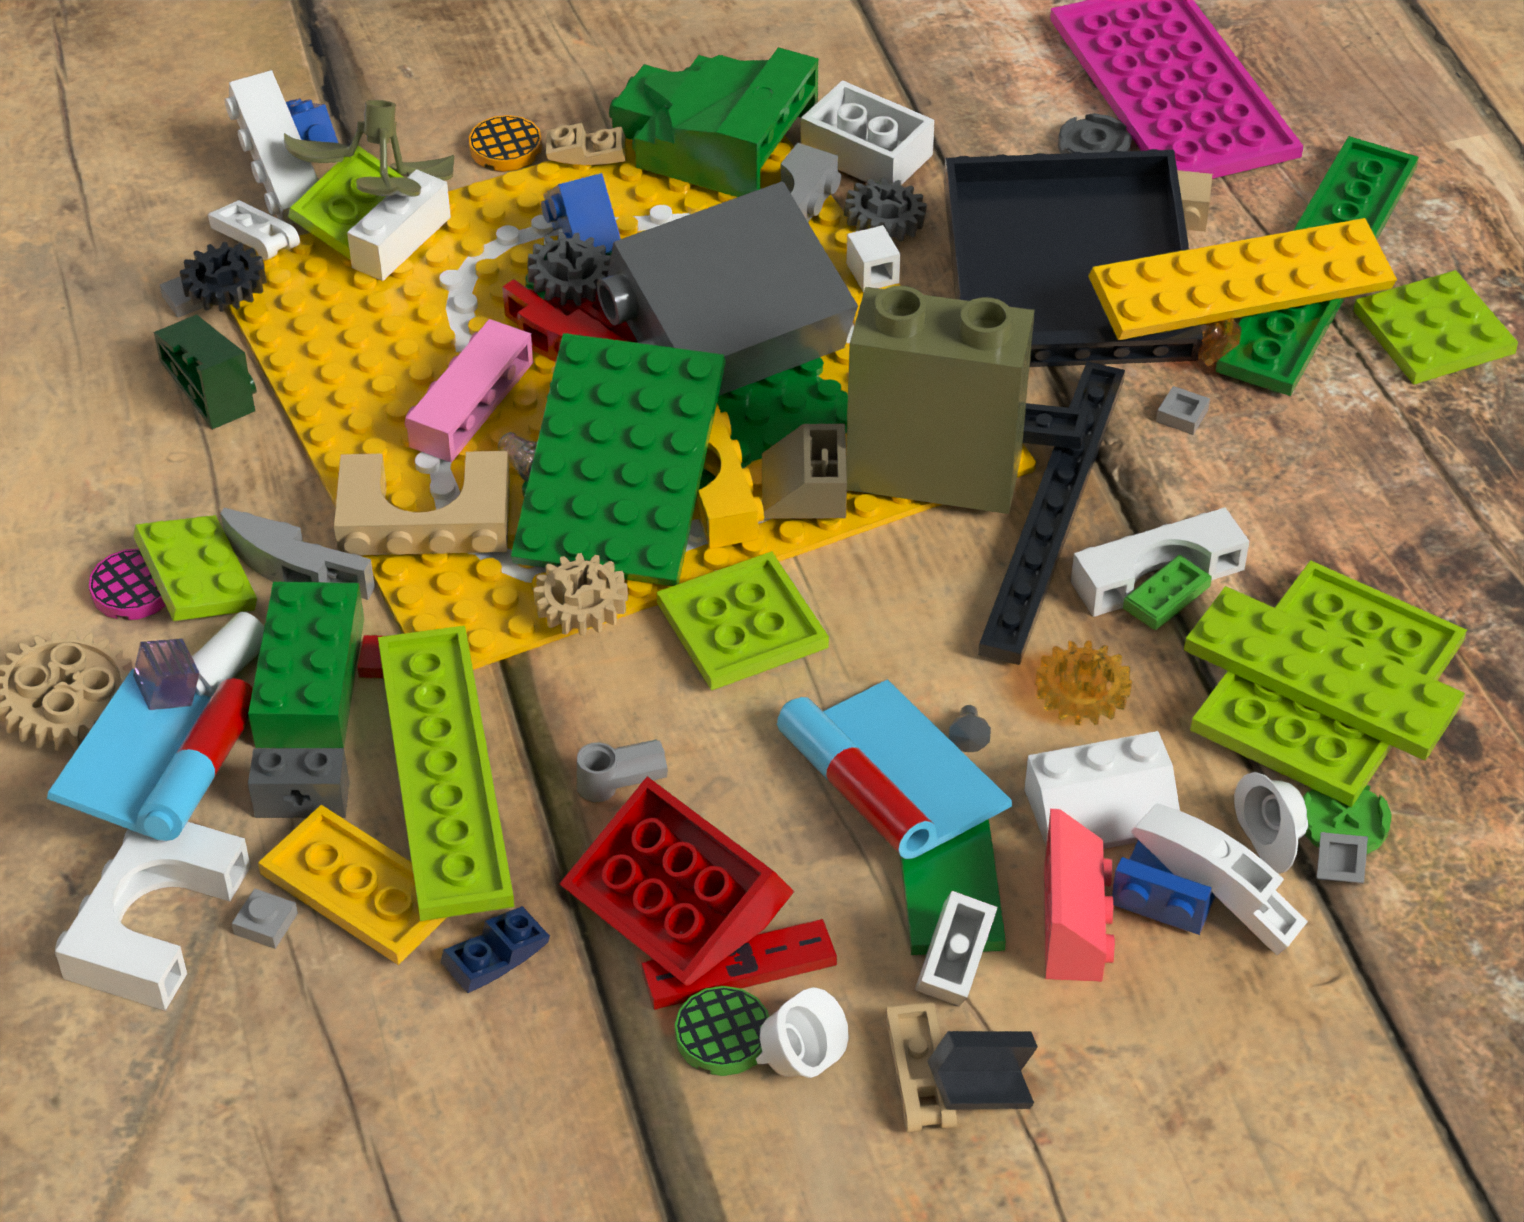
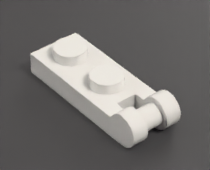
M240 200L208 214L212 229L254 248L259 256H262L263 260L276 256L278 250L282 248L289 250L300 243L298 233L292 225Z

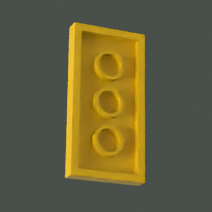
M320 805L258 862L261 875L397 965L447 918L420 921L412 863L323 805Z

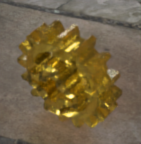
M1073 640L1068 641V650L1064 651L1060 647L1054 646L1052 648V657L1042 656L1041 666L1037 668L1036 696L1037 699H1045L1044 709L1046 711L1057 708L1059 710L1058 719L1061 721L1070 715L1074 716L1075 725H1081L1083 718H1090L1094 725H1098L1100 715H1104L1112 720L1115 718L1116 708L1121 710L1126 708L1127 697H1130L1132 680L1129 679L1131 669L1129 666H1121L1122 655L1108 656L1109 646L1103 645L1099 650L1092 649V642L1089 640L1085 642L1084 648H1078ZM1059 675L1060 682L1056 683L1055 678ZM1108 682L1112 685L1109 690L1106 688Z

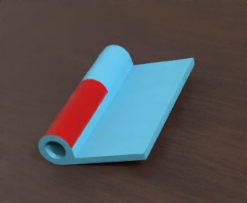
M132 668L48 791L47 799L157 840H174L182 832L250 720L248 713L253 687L243 680L232 678L221 682L212 697L206 695L199 696L195 691Z
M888 679L825 711H822L808 697L790 700L780 711L777 720L779 731L895 851L905 859L920 856L1012 807V800Z

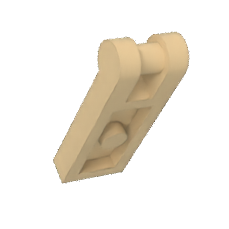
M935 1003L886 1007V1021L902 1101L906 1132L922 1131V1126L939 1124L941 1129L956 1127V1110H946L927 1062L942 1040ZM935 1096L936 1105L920 1106V1097Z

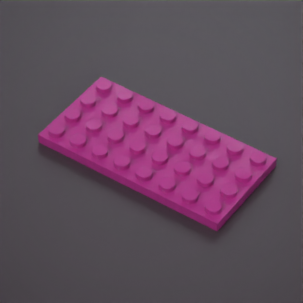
M1086 0L1051 8L1050 21L1118 119L1126 126V130L1131 134L1132 139L1141 151L1150 149L1174 150L1177 170L1212 174V179L1302 157L1303 144L1194 0Z

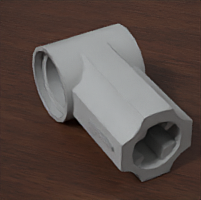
M655 739L618 748H612L608 744L600 742L583 746L577 755L578 793L588 801L603 802L610 799L615 794L617 788L642 783L647 776L652 780L667 778L668 767L661 741Z

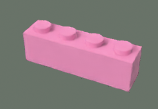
M491 319L485 323L479 332H475L463 351L458 356L452 358L447 370L441 377L431 383L427 393L420 402L409 409L405 418L409 447L452 463L533 364L531 333Z

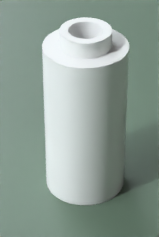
M239 612L189 659L195 672L191 671L187 662L182 666L185 673H181L179 669L181 687L195 691L199 696L206 695L212 697L221 682L234 678L260 653L264 632L263 624L251 614Z

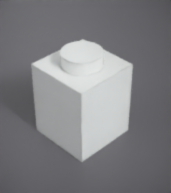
M883 225L847 234L846 263L863 292L865 287L882 288L899 283L900 253Z

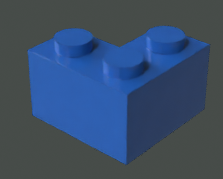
M602 173L558 184L543 194L545 200L541 202L542 213L545 221L552 224L553 231L562 229L566 238H572L575 232L579 233L580 240L582 241L593 237L594 247L604 245L606 247L605 255L612 253L613 242L621 238Z

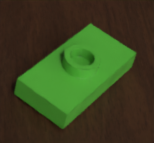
M1179 554L1124 598L1123 609L1156 631L1211 586L1212 576Z

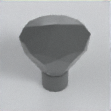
M972 705L962 707L960 716L949 727V739L963 752H978L990 743L991 727L984 718L978 716L977 708Z

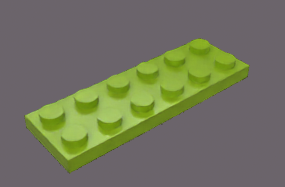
M1227 586L1222 589L1185 639L1184 651L1426 761L1461 707L1465 695L1464 692Z

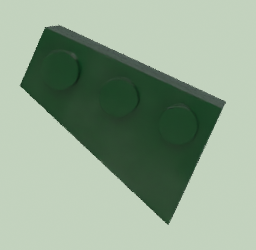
M197 314L154 332L160 362L212 430L255 412L253 394L257 393V389L252 376L248 372L246 355L243 350Z

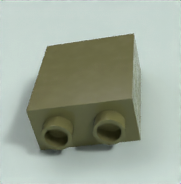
M892 286L886 289L865 287L849 344L846 450L847 490L1009 514L1022 454L1035 310L1009 307L998 299L988 297L965 301L923 295L917 289L909 286Z

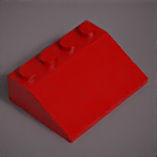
M648 776L559 883L687 987L763 931L795 892L775 871Z

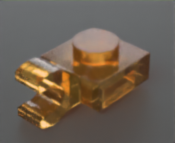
M1232 317L1226 321L1206 324L1208 328L1202 333L1203 341L1198 356L1208 367L1240 343L1241 327Z

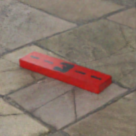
M820 919L757 934L688 987L655 960L641 962V967L653 1008L656 1010L685 1003L689 997L706 988L728 986L742 989L836 966L837 954L824 920Z

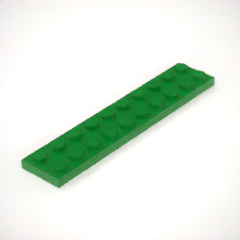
M1348 136L1293 231L1365 218L1377 240L1416 171L1419 157ZM1345 297L1242 317L1217 360L1216 372L1291 396Z

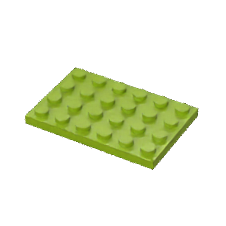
M1311 560L1275 607L1435 680H1438L1464 642L1467 629ZM1230 671L1226 672L1194 715L1190 731L1350 807L1354 805L1393 747Z

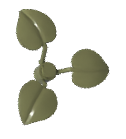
M368 100L365 102L364 121H357V130L350 146L334 142L299 140L284 133V144L288 152L300 160L313 163L342 162L344 157L353 156L363 133L367 135L368 142L380 144L381 177H362L356 181L357 189L368 194L378 196L397 194L399 196L414 197L419 196L421 193L420 184L410 178H389L387 144L390 143V139L396 162L392 163L390 167L399 174H404L408 177L417 169L443 181L453 177L454 155L420 162L402 161L396 133V104L390 101Z

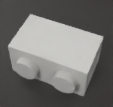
M954 891L950 893L944 902L915 987L916 991L960 1006L967 999L997 907Z

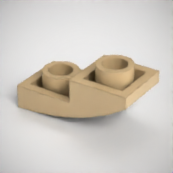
M579 123L547 130L546 156L548 160L579 165H600L625 161L626 137L622 127L601 129L594 133L586 134L583 124Z

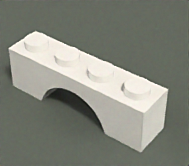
M1225 507L1076 552L1073 557L1071 583L1092 616L1095 617L1123 608L1124 598L1134 590V584L1140 577L1148 572L1163 568L1179 554L1211 575L1212 580L1243 571L1246 564L1249 540Z

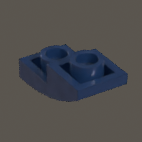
M521 906L486 920L481 935L443 949L441 964L467 993H470L500 978L525 962L549 942L550 935Z

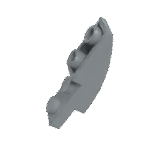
M223 508L220 513L224 532L235 554L249 567L272 582L359 583L361 598L367 600L375 589L371 559L357 554H349L326 548L319 544L303 542L301 528L286 522H278L228 508Z

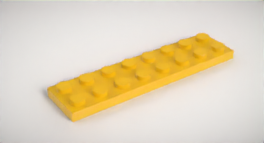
M1365 218L1095 266L1088 276L1118 340L1391 289L1397 281Z

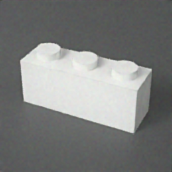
M416 169L407 178L420 184L421 193L419 196L405 197L397 194L386 196L347 232L352 268L384 281L451 218L446 181Z

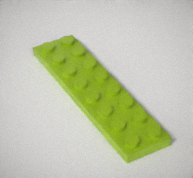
M465 625L378 637L420 921L514 907V895Z

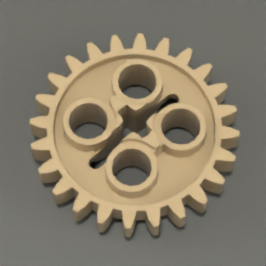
M75 630L70 631L67 639H61L57 631H52L51 641L46 642L39 635L34 636L35 646L33 647L20 642L18 644L19 655L7 652L5 654L6 664H0V722H6V731L8 733L19 730L21 742H25L33 736L36 737V748H41L47 741H53L55 751L60 750L63 742H70L72 748L77 750L80 740L85 739L132 670L131 658L123 659V649L121 647L110 650V643L107 638L95 644L93 633L87 634L83 640H78Z

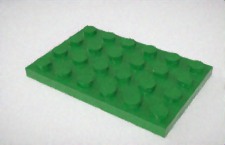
M563 333L510 556L514 564L546 568L547 564L559 567L561 566L560 557L563 556L569 562H573L576 560L578 553H582L584 561H590L594 555H599L601 565L609 561L614 562L615 572L623 571L625 580L666 586L678 585L726 363L724 354Z

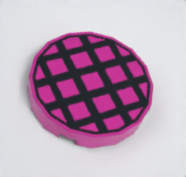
M125 549L109 555L96 565L90 575L89 591L96 609L107 617L117 619V615L127 616L128 620H137L156 614L166 606L139 549Z

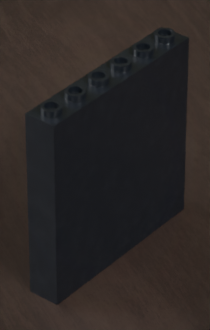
M1114 150L1094 153H1036L1033 155L1009 156L1001 154L996 156L946 158L943 184L955 299L971 301L976 298L988 297L998 299L1009 307L1035 310L1029 367L1085 365L1087 361L1101 365L1198 361L1203 341L1201 325L1118 340L1088 277L1095 266L1189 250L1174 150Z

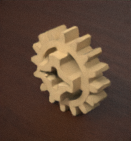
M578 553L576 560L573 562H569L564 556L560 557L561 566L556 567L547 564L546 575H538L536 577L537 587L534 588L535 605H537L539 618L547 617V626L549 628L561 624L562 634L567 635L572 628H578L580 636H585L587 628L593 627L596 632L600 633L602 632L603 622L615 625L617 623L616 613L624 614L626 611L625 601H628L627 583L624 582L623 571L615 572L614 562L612 561L601 565L599 555H594L590 561H584L582 553Z

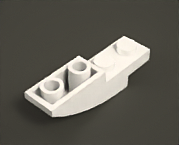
M1156 803L1131 830V833L1174 875L1212 887L1211 892L1276 955H1279L1290 945L1308 922L1276 891L1284 879L1244 845L1208 823L1177 809Z

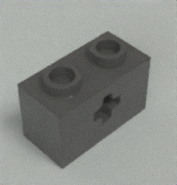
M253 748L248 787L255 818H307L320 805H323L340 817L346 818L350 780L344 748Z

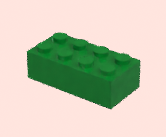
M273 582L248 713L255 748H344L364 623L359 583Z

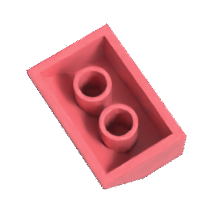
M1051 808L1044 859L1045 979L1102 982L1105 963L1114 962L1115 950L1114 934H1106V924L1112 925L1113 896H1105L1104 887H1111L1112 859H1105L1103 857V839L1061 809Z

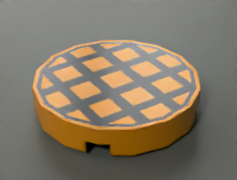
M512 115L494 116L481 121L472 129L469 135V148L471 157L477 164L485 167V164L494 167V170L502 172L514 171L529 166L536 160L535 155L538 152L541 153L542 138L540 129L532 121Z

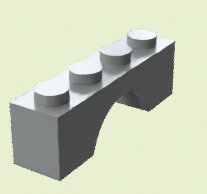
M797 143L781 163V182L785 183L807 222H809L813 215L817 216L820 213L824 201L830 194H834L837 191L841 181V174L838 172L837 155Z

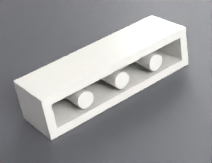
M271 70L229 82V97L225 98L226 110L230 119H237L240 126L238 137L244 152L250 151L254 161L251 162V168L258 184L263 182L267 193L264 194L268 211L271 215L276 214L278 219L288 224H294L296 222L288 218L290 207L319 180L311 162L294 157L285 147L284 133L295 139L301 140L274 74Z

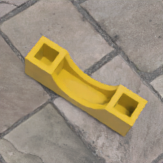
M718 404L716 405L703 467L716 478L709 485L698 490L699 521L709 549L757 540L758 522L764 521L761 499L759 496L753 497L751 493L753 492L751 473L748 468L741 467L742 454L737 439L731 440L730 438L731 425L727 412H720Z

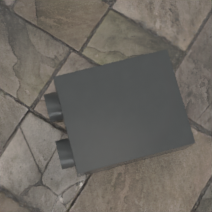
M783 181L613 242L608 275L597 282L599 302L609 322L615 326L626 322L638 343L724 354L726 363L719 396L843 349L858 308L856 301Z

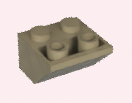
M803 424L762 453V505L764 518H846L845 424Z

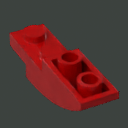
M515 279L502 286L505 316L516 323L518 329L531 333L532 350L552 361H557L563 333L629 342L607 329L598 319H593L580 309L566 316L561 309L553 307L539 297L534 290L526 288Z

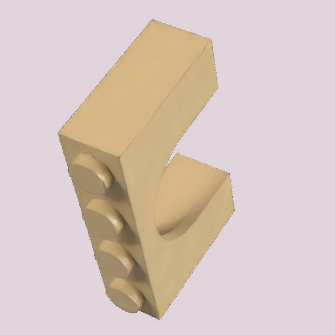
M508 451L466 452L462 491L448 505L429 512L404 511L394 507L385 499L386 476L383 454H341L334 520L338 551L359 556L507 552L510 497Z

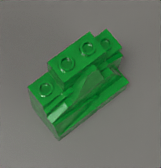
M778 47L769 60L740 61L723 55H717L713 58L698 55L691 66L686 67L684 71L671 72L643 64L636 75L629 78L621 94L615 97L610 104L609 117L612 118V128L622 127L625 137L633 140L632 149L635 151L637 168L735 197L760 190V169L796 118H801L818 103L819 58Z

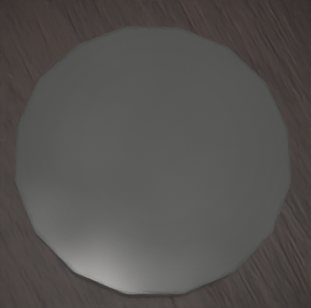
M1086 114L1085 119L1077 120V117H1074L1061 126L1058 148L1060 154L1110 152L1114 150L1130 151L1132 137L1131 134L1126 132V126L1121 121L1108 115Z

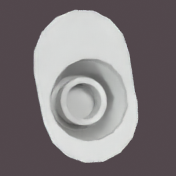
M1257 772L1246 774L1238 782L1234 794L1235 811L1238 821L1251 840L1259 857L1278 874L1287 872L1293 865L1297 855L1298 839L1305 835L1308 828L1307 809L1304 799L1299 790L1290 783L1270 780L1266 775Z
M812 987L801 991L781 1005L779 1010L768 1017L760 1028V1043L763 1052L756 1058L757 1063L769 1064L773 1070L785 1077L801 1075L806 1078L818 1076L838 1061L846 1051L849 1036L844 1012L836 999L825 990Z

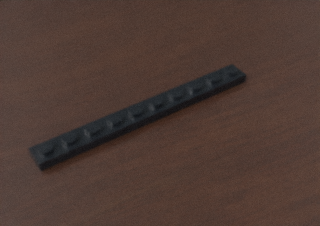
M1086 362L1069 408L1088 410V425L1081 449L1054 446L981 637L978 655L1017 665L1021 664L1124 383V369Z

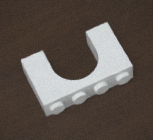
M190 822L186 823L177 838L169 841L157 840L128 829L120 850L114 859H110L105 864L101 879L94 891L82 900L78 916L73 924L57 940L55 955L63 979L166 1011L187 975L181 947L126 928L121 924L123 915L128 907L144 894L166 887L186 888L231 901L251 867L245 838Z

